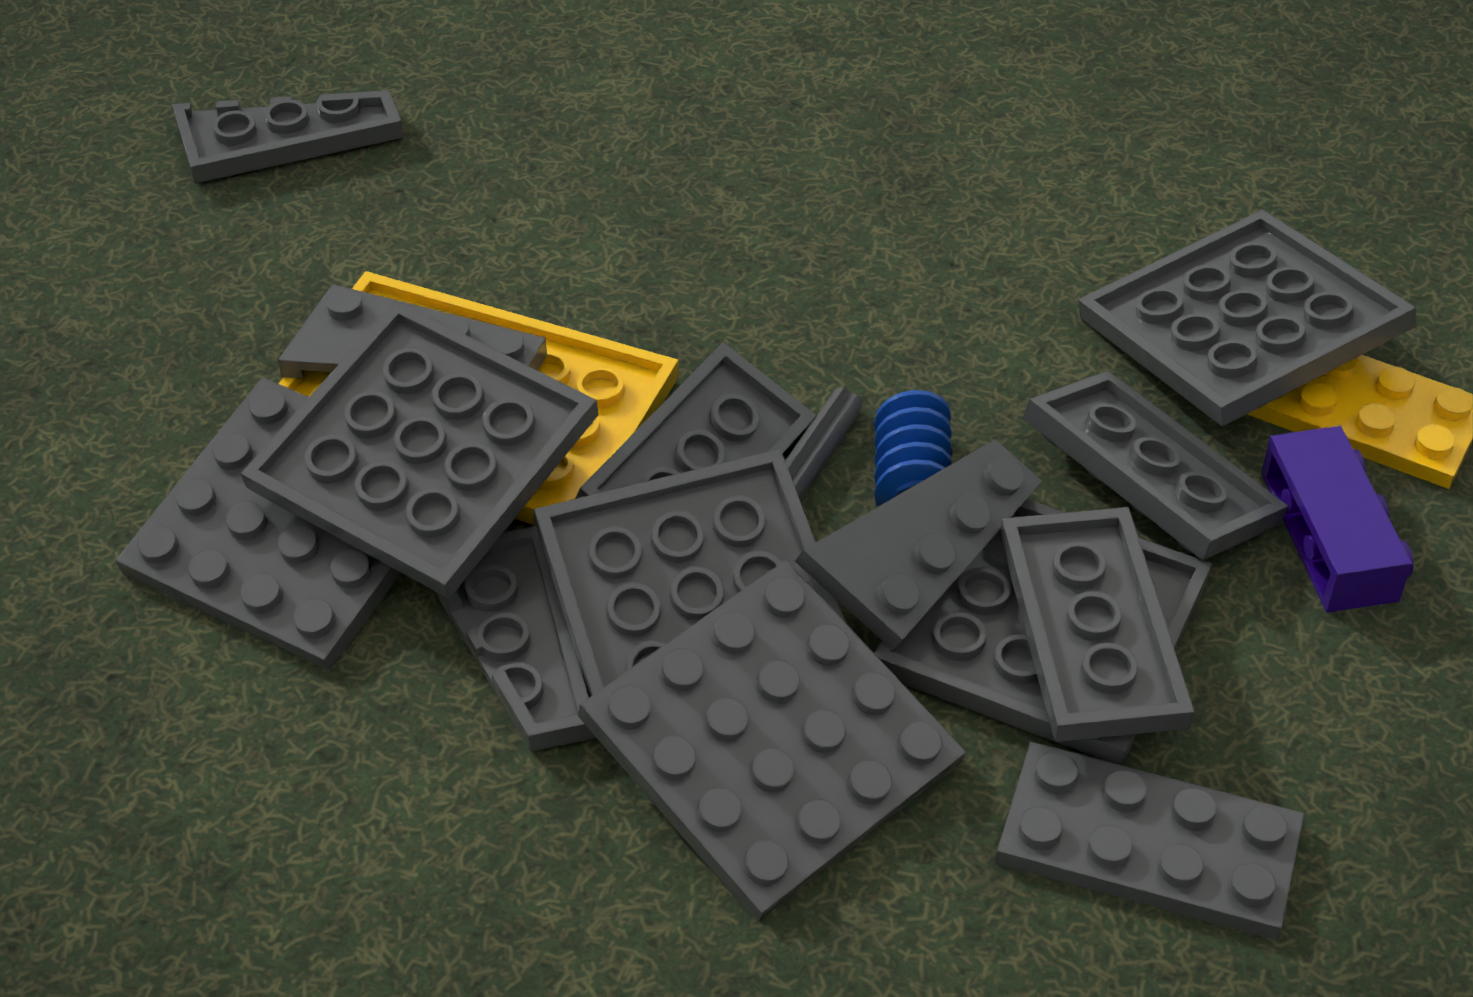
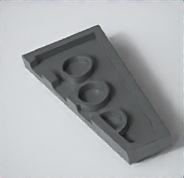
M994 439L807 547L794 562L886 645L894 650L1001 529L1002 519L1010 518L1039 486L1042 480Z
M533 526L503 532L449 599L436 591L435 593L530 752L595 739V735L578 717L580 704L588 699L589 696L537 528Z

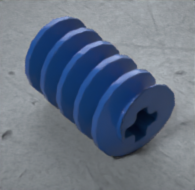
M921 390L901 392L887 399L877 410L874 421L876 431L874 438L876 448L874 455L876 465L874 496L877 507L952 464V445L950 440L952 436L950 426L951 412L949 404L941 396L930 391Z

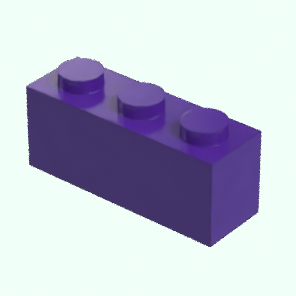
M1335 426L1271 435L1261 476L1268 491L1288 505L1282 520L1326 613L1399 602L1407 578L1413 573L1412 552L1408 543L1405 540L1399 539L1389 519L1388 506L1384 497L1379 493L1376 494L1366 475L1362 454L1358 449L1352 448L1342 427Z

